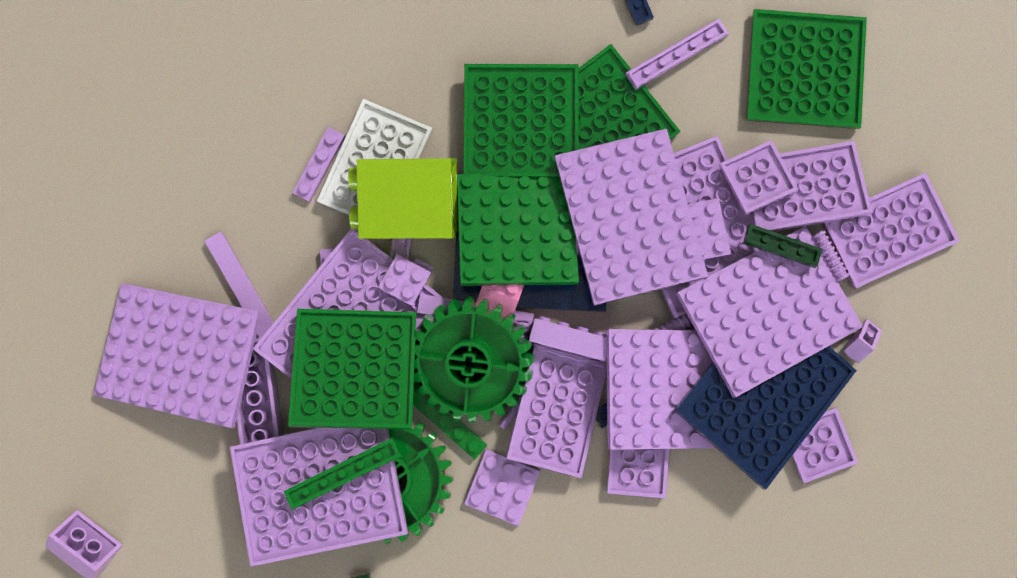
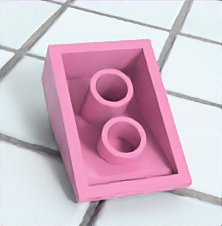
M524 285L482 286L476 306H479L483 298L489 300V309L491 310L498 304L503 305L501 315L505 317L515 312Z

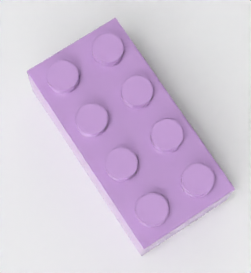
M539 316V319L535 318L529 338L532 344H538L602 363L606 361V333L596 331L595 334L588 332L589 329L577 326L574 329L570 328V324L558 321L555 324L551 323V319Z

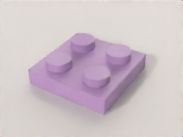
M397 254L379 284L378 289L413 307L431 272Z

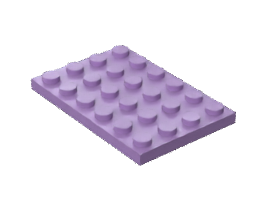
M855 141L780 153L799 190L752 212L754 225L770 231L871 215L872 208Z
M926 173L870 197L871 215L822 223L832 245L835 247V251L838 252V257L841 258L840 261L844 263L843 267H846V272L850 274L848 278L854 289L960 241Z
M533 344L531 353L534 354L535 360L532 365L528 366L530 370H533V376L531 380L524 381L527 392L520 396L505 459L582 478L607 372V364Z

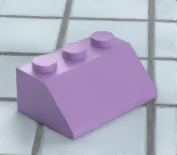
M76 510L48 536L45 547L84 578H96L115 557L122 544L80 511Z

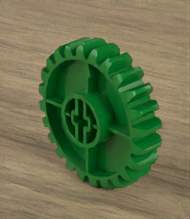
M467 297L463 306L457 299H452L448 304V309L444 305H438L434 310V315L427 314L422 320L423 326L416 328L414 333L417 339L415 340L414 368L416 370L414 371V382L422 383L417 390L419 395H430L427 401L429 407H433L437 403L441 405L439 414L445 416L451 410L453 411V419L455 421H460L463 414H467L470 423H475L478 415L481 414L485 421H490L494 411L500 416L504 415L507 411V405L516 406L519 401L518 395H524L527 392L524 381L532 379L533 370H530L528 366L532 365L535 360L534 354L527 352L531 348L532 342L529 341V338H521L526 330L524 325H517L515 327L512 325L516 317L514 313H510L505 317L501 315L503 305L498 304L491 310L489 309V300L483 298L479 306L475 305L473 297ZM468 356L472 357V362H475L474 364L470 363V358H467Z
M419 423L412 430L388 429L390 438L394 437L402 454L401 457L394 460L398 462L396 470L401 466L405 469L403 473L397 476L399 486L403 482L401 478L407 474L405 490L400 488L408 534L397 536L401 542H405L408 539L409 529L414 535L420 536L423 532L421 522L427 526H433L435 518L431 511L442 514L445 511V507L439 499H449L451 497V492L443 488V485L451 483L454 477L444 474L443 470L451 466L452 461L440 459L439 456L445 452L446 446L434 447L432 445L437 438L436 433H431L426 437L423 436L425 430L424 423ZM393 537L383 539L384 543L389 544Z

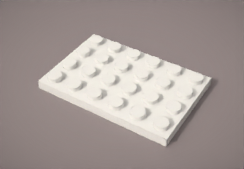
M363 99L317 202L349 215L351 206H358L357 191H351L348 183L349 168L357 167L356 159L420 158L433 130L432 127Z

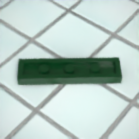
M753 224L747 226L743 244L812 268L818 267L822 249Z

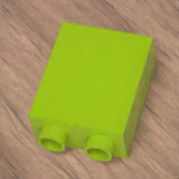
M457 158L356 159L357 167L349 168V188L351 191H357L358 206H351L349 222L351 229H358L359 239L454 238L458 236Z

